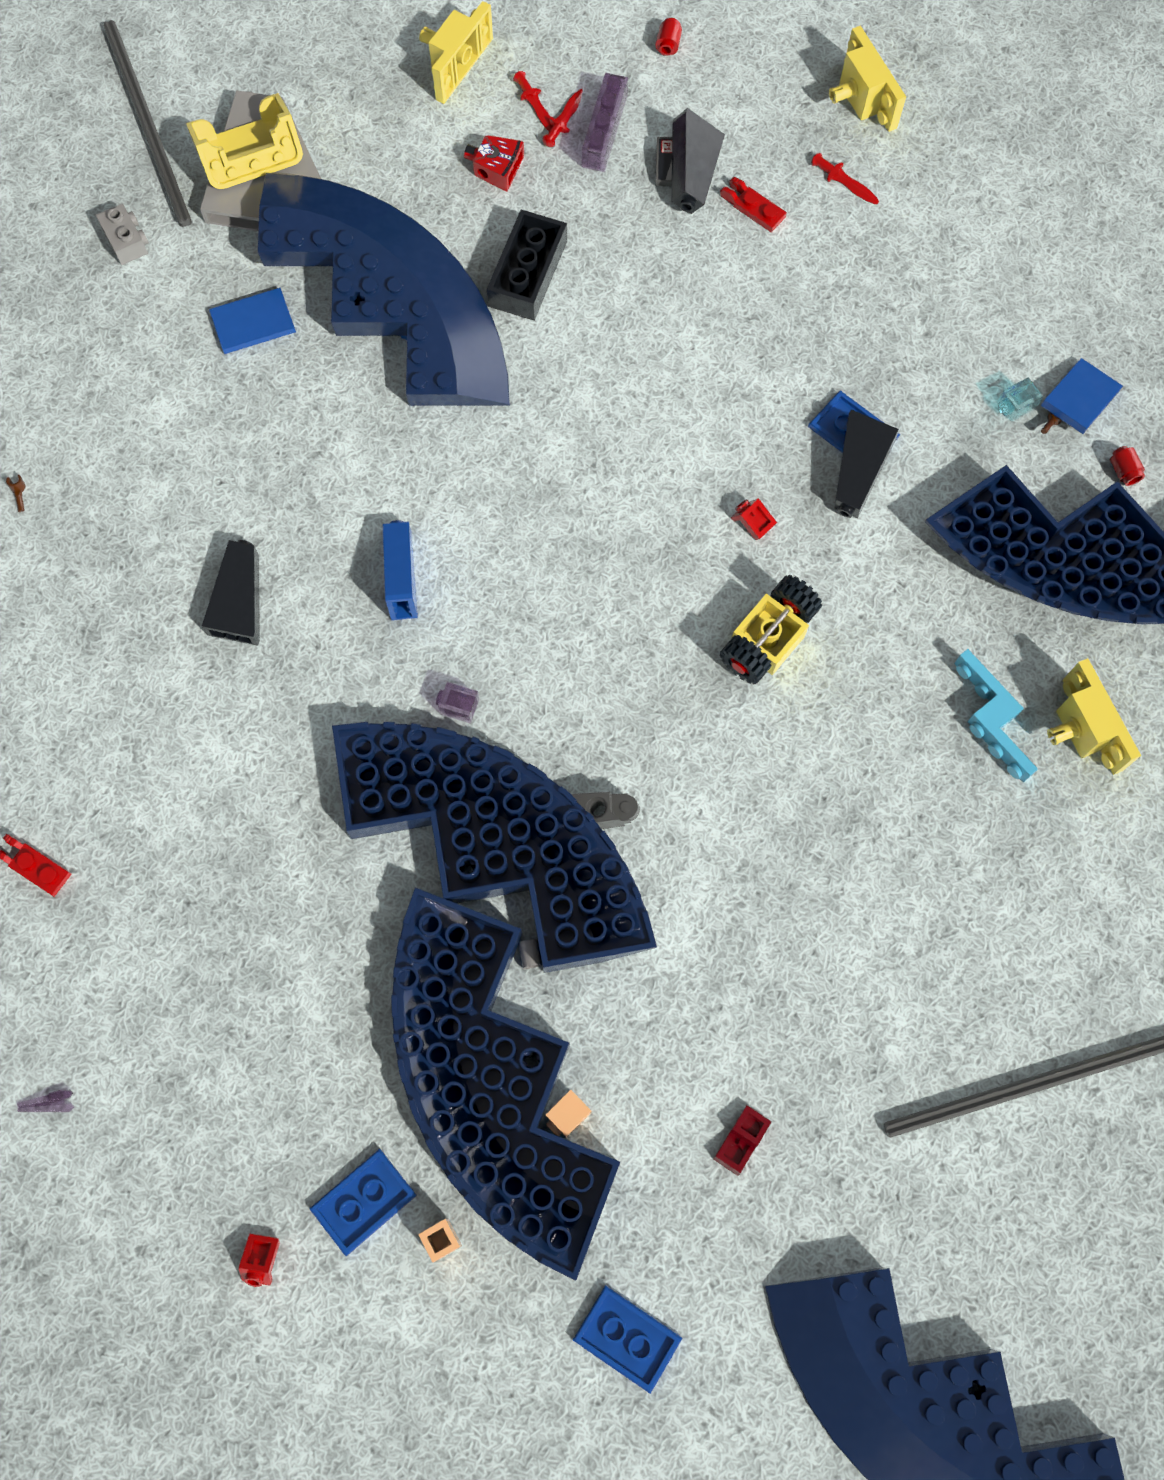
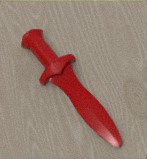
M518 71L515 73L513 81L517 82L523 91L520 100H527L533 106L540 122L550 131L552 128L549 123L551 116L543 107L538 97L541 90L532 88L526 79V73Z
M582 89L573 94L565 105L563 112L556 119L550 117L549 123L552 128L547 135L542 137L545 146L554 147L555 140L560 132L569 133L570 129L567 128V123L579 106Z
M821 153L813 156L812 166H818L828 173V182L831 180L838 181L861 199L876 205L879 203L877 197L866 186L849 177L843 171V162L834 166L824 159Z

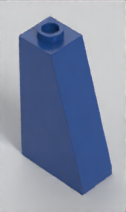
M394 520L383 524L385 601L391 620L418 618L411 528L409 522Z

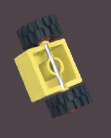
M792 575L784 576L772 590L771 595L769 596L766 593L735 629L731 640L720 651L719 656L722 658V662L727 664L726 667L732 670L734 675H739L741 680H746L749 684L752 683L754 685L758 683L767 672L773 675L804 639L809 627L807 623L821 609L822 600L818 598V593L813 592V588L811 586L808 587L804 580L799 581L798 577L795 576L793 578Z

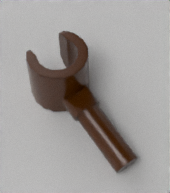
M1049 412L1047 416L1048 422L1041 429V433L1046 434L1053 425L1060 424L1062 420Z
M18 475L19 480L15 484H13L10 477H7L6 483L16 497L18 512H23L25 509L22 492L26 488L25 482L20 475Z

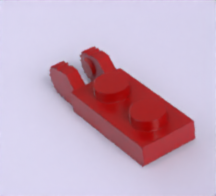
M732 177L729 181L730 187L735 191L728 187H723L720 190L722 198L733 204L734 208L771 233L786 218V211L749 186L747 187L745 182L737 177Z
M6 833L3 837L5 842L12 847L15 846L19 851L12 859L0 849V859L9 864L8 867L55 897L72 874L26 843L23 845Z

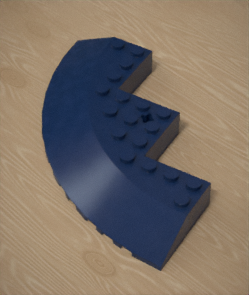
M266 173L259 205L258 254L263 266H333L331 323L336 336H407L406 396L409 406H510L508 372L502 343L492 315L473 280L461 263L439 239L410 216L389 203L361 190L329 180L302 175Z
M1005 465L925 520V523L952 550L976 569L1003 586L1036 602L1071 614L1104 621L1132 624H1164V531L1118 481L1057 522L1014 472Z
M360 722L332 725L346 831L350 838L357 839L432 825L443 899L457 904L529 891L544 973L602 963L657 948L648 911L642 901L639 889L629 872L630 870L618 853L615 844L606 832L600 828L594 817L565 788L560 787L548 778L539 768L530 763L527 764L503 748L489 745L474 736L471 738L441 727L430 728L423 727L420 724H395V722H383V724ZM468 865H471V868L474 870L471 874L464 872Z
M415 887L403 920L401 936L397 945L391 995L393 1040L398 1059L399 1074L405 1088L411 1112L430 1152L441 1166L448 1180L473 1210L517 1248L541 1264L576 1281L620 1161L538 1128L570 1048V1043L492 1012L518 943L521 940V929ZM532 1055H536L539 1065L533 1066L532 1069L527 1068L528 1065L524 1061L525 1058H531Z
M874 1268L765 1286L774 1327L789 1367L808 1405L833 1442L867 1480H1125L1115 1437L1105 1433L1027 1446L1020 1445L1000 1351L987 1349L908 1362L890 1268ZM972 1381L978 1386L974 1395L968 1392V1388L972 1387Z

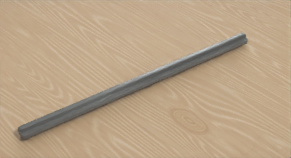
M113 20L105 21L104 29L178 223L181 227L189 226L192 223L191 217L116 22Z
M1164 1036L884 1123L885 1132L889 1138L1164 1053Z

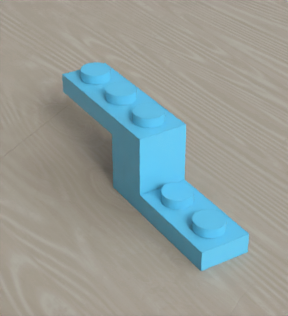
M967 649L954 663L957 666L956 670L962 678L969 679L975 685V691L981 698H987L989 701L968 720L969 728L974 736L982 738L989 745L988 749L995 758H1001L1005 762L1009 774L1024 783L1038 768L1002 730L1024 708L972 652Z

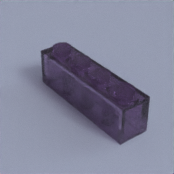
M605 73L582 147V168L605 172L628 96V77Z

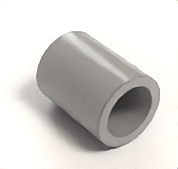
M537 939L518 943L523 969L542 966Z

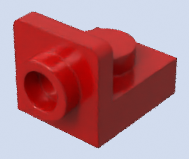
M759 498L748 501V499L742 501L736 506L735 510L737 512L731 517L734 522L740 520L755 540L762 538L777 524V521Z
M249 1233L239 1265L242 1281L253 1287H260L262 1284L271 1285V1271L280 1245L279 1238Z

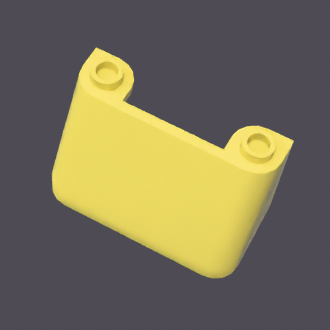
M279 93L262 99L259 104L260 120L218 134L215 133L212 124L207 120L198 119L186 123L207 178L213 187L225 189L264 176L266 173H273L296 165L302 159V148L292 116Z

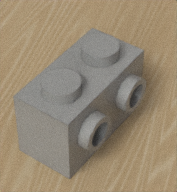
M123 203L96 215L121 265L148 254L145 245L149 244L142 229L137 231L136 226H139V223L132 211L127 212Z

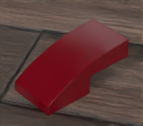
M746 1105L713 1160L739 1176L772 1121Z

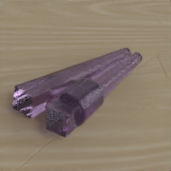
M70 1089L65 1091L57 1090L50 1092L46 1096L18 1102L17 1106L19 1108L17 1111L71 1112L74 1109L73 1104H65L64 1099L70 1098L73 1092Z

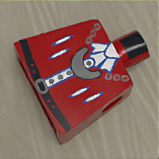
M487 135L484 137L480 147L468 144L464 152V158L473 161L474 176L508 192L524 158V142Z

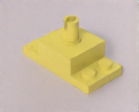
M482 1L477 9L471 12L470 17L453 10L437 32L426 26L421 30L419 40L429 45L431 71L437 101L443 104L447 101L492 41L493 31L490 4Z
M860 25L852 28L839 86L829 89V97L833 104L847 98L860 120L877 115L879 123L885 125L888 132L898 127L906 95Z
M1087 658L1078 662L1062 680L1064 682L1063 690L1069 697L1056 710L1062 724L1049 728L1047 735L1048 738L1054 736V739L1050 740L1053 745L1071 739L1081 759L1101 751L1103 765L1110 769L1114 775L1125 770L1141 754L1091 662Z

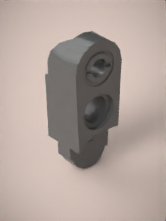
M610 792L571 794L594 817V820L601 829L625 826V824L631 823V821L636 819L640 813L639 803L628 793L611 794ZM605 806V811L602 815L594 816L596 808Z

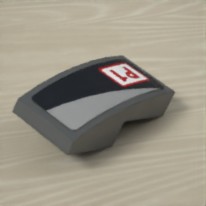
M657 137L656 186H672V137Z

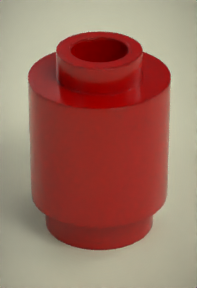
M666 18L659 27L655 46L657 51L665 56L676 54L679 48L682 27L677 19Z
M1122 446L1113 451L1110 462L1120 482H1124L1125 486H1131L1145 478V468L1134 447Z

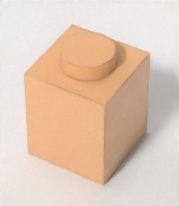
M570 1090L546 1114V1117L549 1119L546 1126L556 1136L563 1134L567 1138L592 1111Z
M444 1219L418 1234L432 1262H436L462 1247L449 1219Z

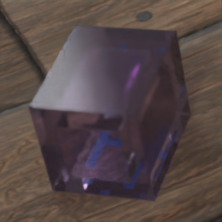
M447 682L445 689H440L437 695L436 705H438L441 715L471 724L479 702V694L476 690Z

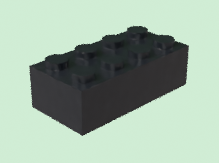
M520 210L487 287L488 307L535 321L567 244L566 222Z

